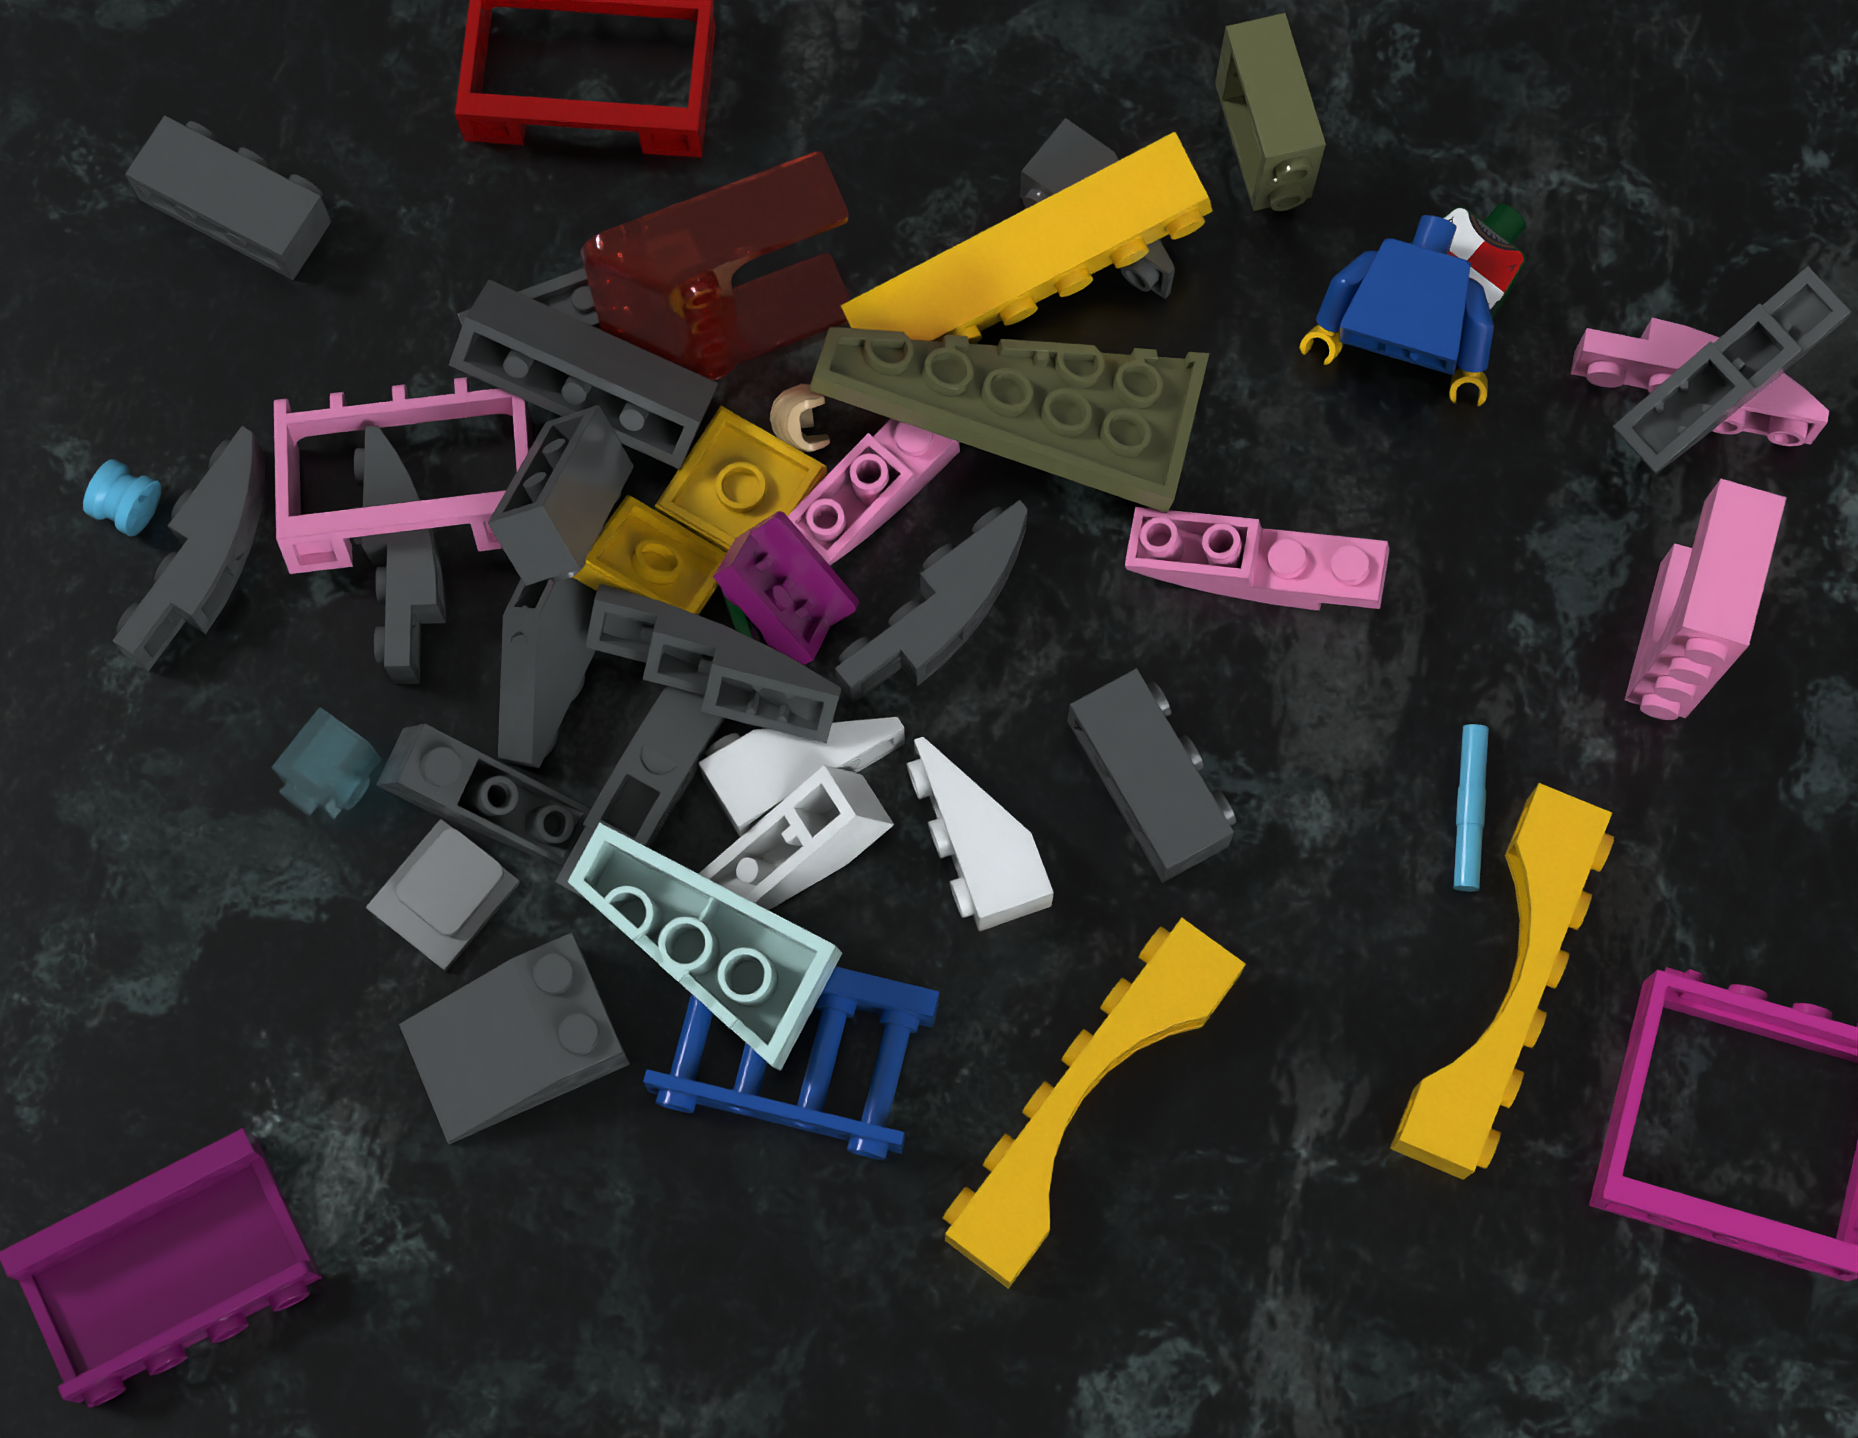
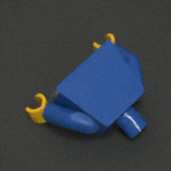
M1423 215L1420 218L1412 244L1386 238L1379 251L1363 252L1335 275L1330 282L1316 317L1319 325L1308 332L1300 343L1302 354L1305 355L1310 350L1314 338H1321L1329 346V355L1324 361V365H1327L1340 353L1343 343L1453 375L1450 383V399L1455 404L1458 387L1466 382L1474 383L1480 389L1477 406H1481L1487 398L1488 382L1482 371L1486 370L1489 364L1494 323L1484 287L1478 281L1469 277L1471 263L1465 259L1448 255L1457 229L1456 225L1437 216ZM1456 365H1458L1460 369L1455 372Z

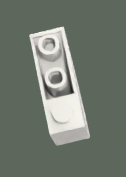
M924 737L915 739L914 755L916 760L907 763V769L918 799L929 796L937 819L929 821L928 826L939 857L944 858L951 855L959 878L950 881V886L961 917L973 915L980 932L1051 907L1054 892L1031 832Z

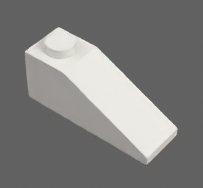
M898 717L834 722L830 729L827 744L771 729H755L741 738L738 733H732L712 744L705 752L707 758L700 761L699 766L704 781L738 836L741 837L823 765L857 773L904 745V726Z
M823 765L704 868L699 875L770 910L849 864L894 824L863 775Z

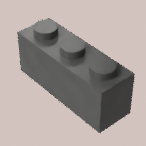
M164 115L125 173L138 198L144 203L294 280L332 222L322 201V192L314 184L301 176L292 174L287 179L271 171L270 165L262 157L246 148H239L235 152L219 144V139L210 130L196 122L188 121L185 126Z
M599 405L547 421L488 521V525L525 586L550 578L554 582L564 581L577 574L584 567L585 559L597 536L603 531V525L613 505L620 498L621 490L634 467Z
M1136 668L1071 703L1067 722L1161 882L1164 883L1229 847L1234 834L1231 825L1236 823V818L1223 793L1218 789L1210 792L1198 772L1204 768V765L1193 742L1187 735L1178 738L1166 717L1171 715V709L1164 693L1154 681L1146 685Z

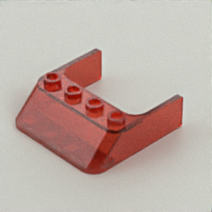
M819 151L807 154L616 226L587 241L581 248L580 257L599 329L714 381L729 374L735 365L818 334L828 330L829 327H836L848 322L841 305L850 301V298L834 261L828 253L820 254L734 288L731 285L732 275L745 263L848 222L847 207L824 155Z

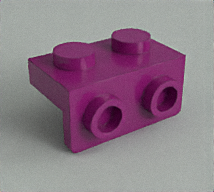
M781 511L774 513L735 538L713 576L721 586L726 598L733 605L739 607L760 630L767 645L802 665H806L814 660L830 627L854 613L859 604V600L787 515Z

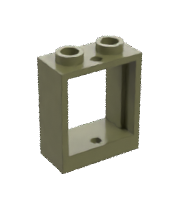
M1286 13L1226 26L1215 85L1253 211L1269 207L1275 211L1295 208L1306 199L1312 197L1326 143Z

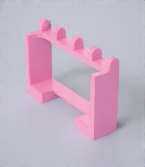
M468 377L454 379L455 394L408 399L407 388L404 384L392 386L393 401L347 406L344 392L330 393L329 409L292 413L288 399L274 400L276 540L289 573L295 574L353 567L352 544L349 539L352 537L468 523L471 524L478 551L502 549V546L488 525V521L506 491L301 515L300 455L297 442L308 436L365 430V426H378L382 428L491 414H508L513 416L516 469L518 471L534 443L533 424L527 400L500 388L470 392Z

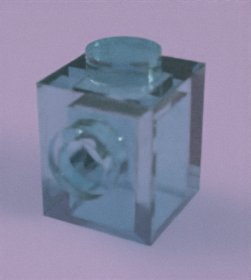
M319 707L271 768L285 784L279 793L309 816L316 808H319L332 819H335L343 807L349 810L361 800L370 785V778L368 776L381 761V758L367 740Z

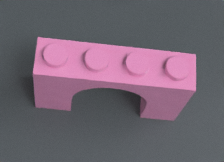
M1724 479L1718 481L1704 501L1693 547L1689 548L1674 543L1660 563L1625 701L1641 705L1640 710L1654 718L1663 720H1675L1678 716L1687 718L1746 650L1752 636L1786 497Z

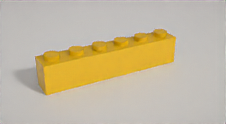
M1173 132L841 305V308L851 328L904 332L911 340L942 342L945 335L968 336V344H976L982 339L980 332L1000 321H1003L1004 325L1008 326L1028 318L1037 311V302L1058 292L1060 297H1065L1084 289L1093 281L1091 274L1114 263L1116 268H1122L1140 260L1149 252L1147 245L1169 234L1171 239H1179L1196 231L1205 223L1203 216L1213 212L1212 207L1176 132Z

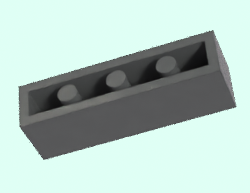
M490 279L464 320L449 362V366L560 416L599 405L620 443L678 469L681 468L718 383Z

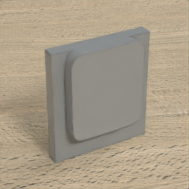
M440 819L366 908L447 972L519 886L520 881L466 836Z

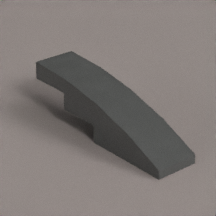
M1807 266L1765 304L1761 305L1759 303L1716 342L1712 343L1710 341L1613 425V429L1647 466L1657 474L1802 358L1849 318L1851 310Z
M600 583L594 599L585 648L645 662L643 680L704 695L701 708L703 713L827 744L841 687L789 656L725 625L665 602Z

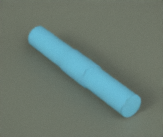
M1478 724L1463 726L1460 785L1457 797V836L1453 888L1467 892L1480 889L1482 836L1485 824V784L1489 728Z

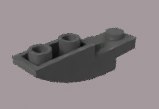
M241 426L232 440L226 439L220 443L210 458L209 471L195 489L191 488L185 491L176 502L171 515L172 520L168 527L182 547L178 552H171L164 558L156 571L153 587L141 603L135 602L129 606L118 622V634L113 639V642L130 661L148 672L185 622L204 634L208 632L233 591L249 555L261 514L265 485V453L253 432L244 426Z
M365 426V448H356L354 453V475L356 484L363 486V507H354V509L421 501L406 468L388 439L378 426ZM427 528L353 537L356 545H362L372 565H386L378 566L376 570L377 601L379 604H385V626H376L374 633L376 663L384 664V668L394 684H420L421 624L446 623L445 588L441 560L433 529Z
M1021 500L1005 511L1001 506L990 510L975 523L972 528L974 534L957 547H954L952 543H948L931 554L922 566L924 571L920 573V593L926 600L923 603H920L918 599L909 601L891 616L888 621L891 627L872 641L868 636L858 639L841 653L838 658L841 664L835 667L836 684L841 687V692L852 705L901 668L915 685L919 686L943 666L968 640L986 617L1001 593L1018 557L1026 531L1028 511Z
M666 685L631 740L585 819L583 825L586 827L555 881L556 883L585 898L568 883V880L599 823L649 849L651 848L676 801L681 800L699 768V762L704 759L706 750L711 746L726 719L701 712L704 695Z

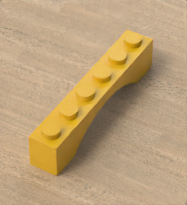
M1541 783L1536 786L1527 798L1505 854L1515 884L1520 919L1518 956L1508 992L1493 1022L1474 1046L1450 1065L1422 1079L1413 1089L1390 1149L1462 1180L1475 1171L1476 1166L1486 1169L1490 1164L1501 1132L1491 1128L1499 1106L1511 1107L1524 1076L1523 1071L1514 1068L1522 1046L1534 1047L1547 1016V1012L1537 1008L1546 986L1553 989L1557 987L1569 959L1570 953L1560 949L1567 929L1570 927L1578 930L1589 908L1592 894L1583 891L1590 869L1600 872L1612 848L1614 836L1605 833L1612 812Z
M1184 918L1179 920L1171 932L1160 926L1138 957L1147 965L1133 983H1130L1123 977L1119 980L1100 1007L1102 1011L1108 1014V1017L1094 1035L1085 1029L1080 1032L1061 1059L1062 1062L1069 1066V1069L1055 1087L1046 1081L1042 1083L1022 1111L1031 1120L1016 1140L1008 1134H1004L983 1163V1166L991 1171L989 1176L976 1193L966 1186L943 1216V1219L951 1225L945 1233V1241L1008 1289L1049 1234V1191L1054 1159L1064 1131L1083 1099L1110 1070L1136 1051L1170 1035L1203 1027L1240 977L1246 965Z

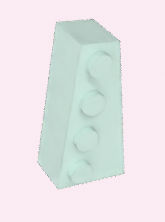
M599 823L568 883L639 945L673 978L699 999L723 1023L750 1045L772 1067L781 1071L842 952L836 945Z

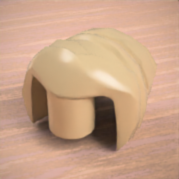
M799 384L784 390L774 400L770 412V422L777 438L801 452L810 453L822 449L830 443V438L827 434L807 436L801 432L803 428L814 427L812 408L825 404L824 395L810 391V384Z

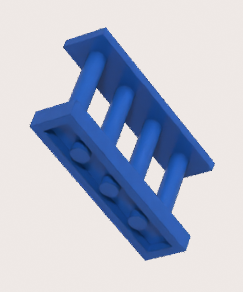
M835 966L816 1003V1008L821 1011L797 1106L759 1097L768 1062L747 1043H745L733 1090L695 1081L713 1013L691 993L670 1075L646 1069L643 1083L649 1092L657 1094L655 1103L665 1108L694 1113L695 1105L700 1104L849 1141L847 1151L872 1159L885 1160L887 1151L902 1154L905 1143L904 1132L889 1129L887 1124L910 1033H917L919 1025L933 1028L939 1005V991ZM855 1009L881 1015L879 1024L885 1026L861 1121L823 1112L846 1018L854 1017Z

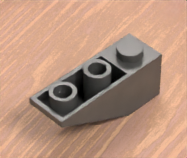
M1065 118L1021 171L1020 198L1023 199L1025 207L1029 208L1119 160L1114 151ZM1159 239L1147 245L1149 252L1143 258L1122 267L1121 273L1136 288L1146 292L1151 289L1166 299L1171 292L1175 267Z
M573 577L560 582H554L550 578L527 586L520 579L503 614L498 759L505 763L540 768L544 757L552 751L556 744L558 728L571 701L577 697L583 688L585 672L596 651L585 648L597 591Z
M427 724L403 728L376 786L434 815L561 867L564 866L585 826L583 823L591 811L590 808Z

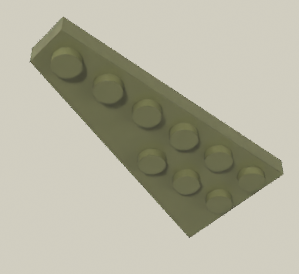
M829 327L809 390L1167 513L1175 499L1209 353L1188 352L1185 359L1157 357L1156 349L1134 348L1131 355L1101 353L1095 345L1001 339L998 346L968 344V336L945 335L942 342L911 340L904 332Z

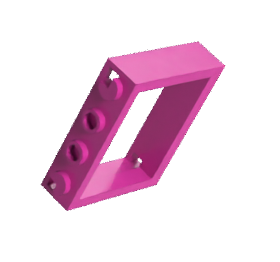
M1667 967L1665 972L1656 970L1642 984L1589 1206L1848 1282L1857 1279L1858 1141L1836 1239L1623 1176L1663 1007L1854 1063H1858V1023L1857 1027L1834 1021L1832 1020L1833 1013L1812 1004L1795 1003L1792 1008L1768 1002L1769 995L1754 987L1734 984L1730 985L1729 989L1726 990L1703 983L1704 975L1691 969L1686 972Z

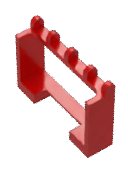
M469 0L455 116L463 140L523 145L526 124L638 132L642 153L702 158L716 29L713 12L714 0ZM495 7L685 19L697 23L688 108L482 94L492 16L491 9Z

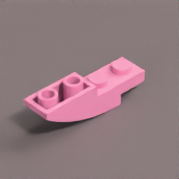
M1651 318L1641 338L1586 328L1574 352L1571 374L1587 377L1590 383L1601 387H1619L1624 384L1645 388L1651 393L1710 341L1714 343L1719 337L1685 325ZM1782 373L1712 431L1721 434H1737L1745 431L1765 435L1769 441L1782 446L1811 444L1827 424L1829 410L1804 387L1785 373Z
M891 418L874 437L867 433L787 517L830 566L873 534L920 492L960 452V442Z
M1135 507L1125 567L1129 571L1196 590L1286 607L1320 611L1321 603L1380 609L1389 546L1387 541L1264 529L1261 527L1259 519L1168 510L1165 513L1153 508Z

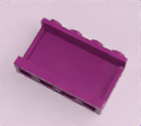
M244 1128L0 1251V1262L8 1278L19 1281L64 1382L58 1386L62 1399L75 1403L85 1401L87 1407L97 1406L118 1396L126 1390L123 1380L145 1369L148 1370L149 1375H155L180 1364L188 1357L184 1349L209 1337L211 1343H218L240 1333L249 1326L246 1317L270 1305L273 1312L300 1302L310 1294L307 1285L322 1278L257 1137Z

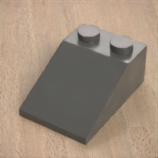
M572 932L508 960L399 1024L448 1144H452L630 1065L583 952Z

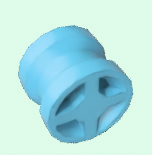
M110 459L92 477L85 492L83 511L96 520L108 518L114 521L118 531L127 536H135L146 527L153 517L161 497V484L150 476L136 477L130 473V469L126 464L116 459Z

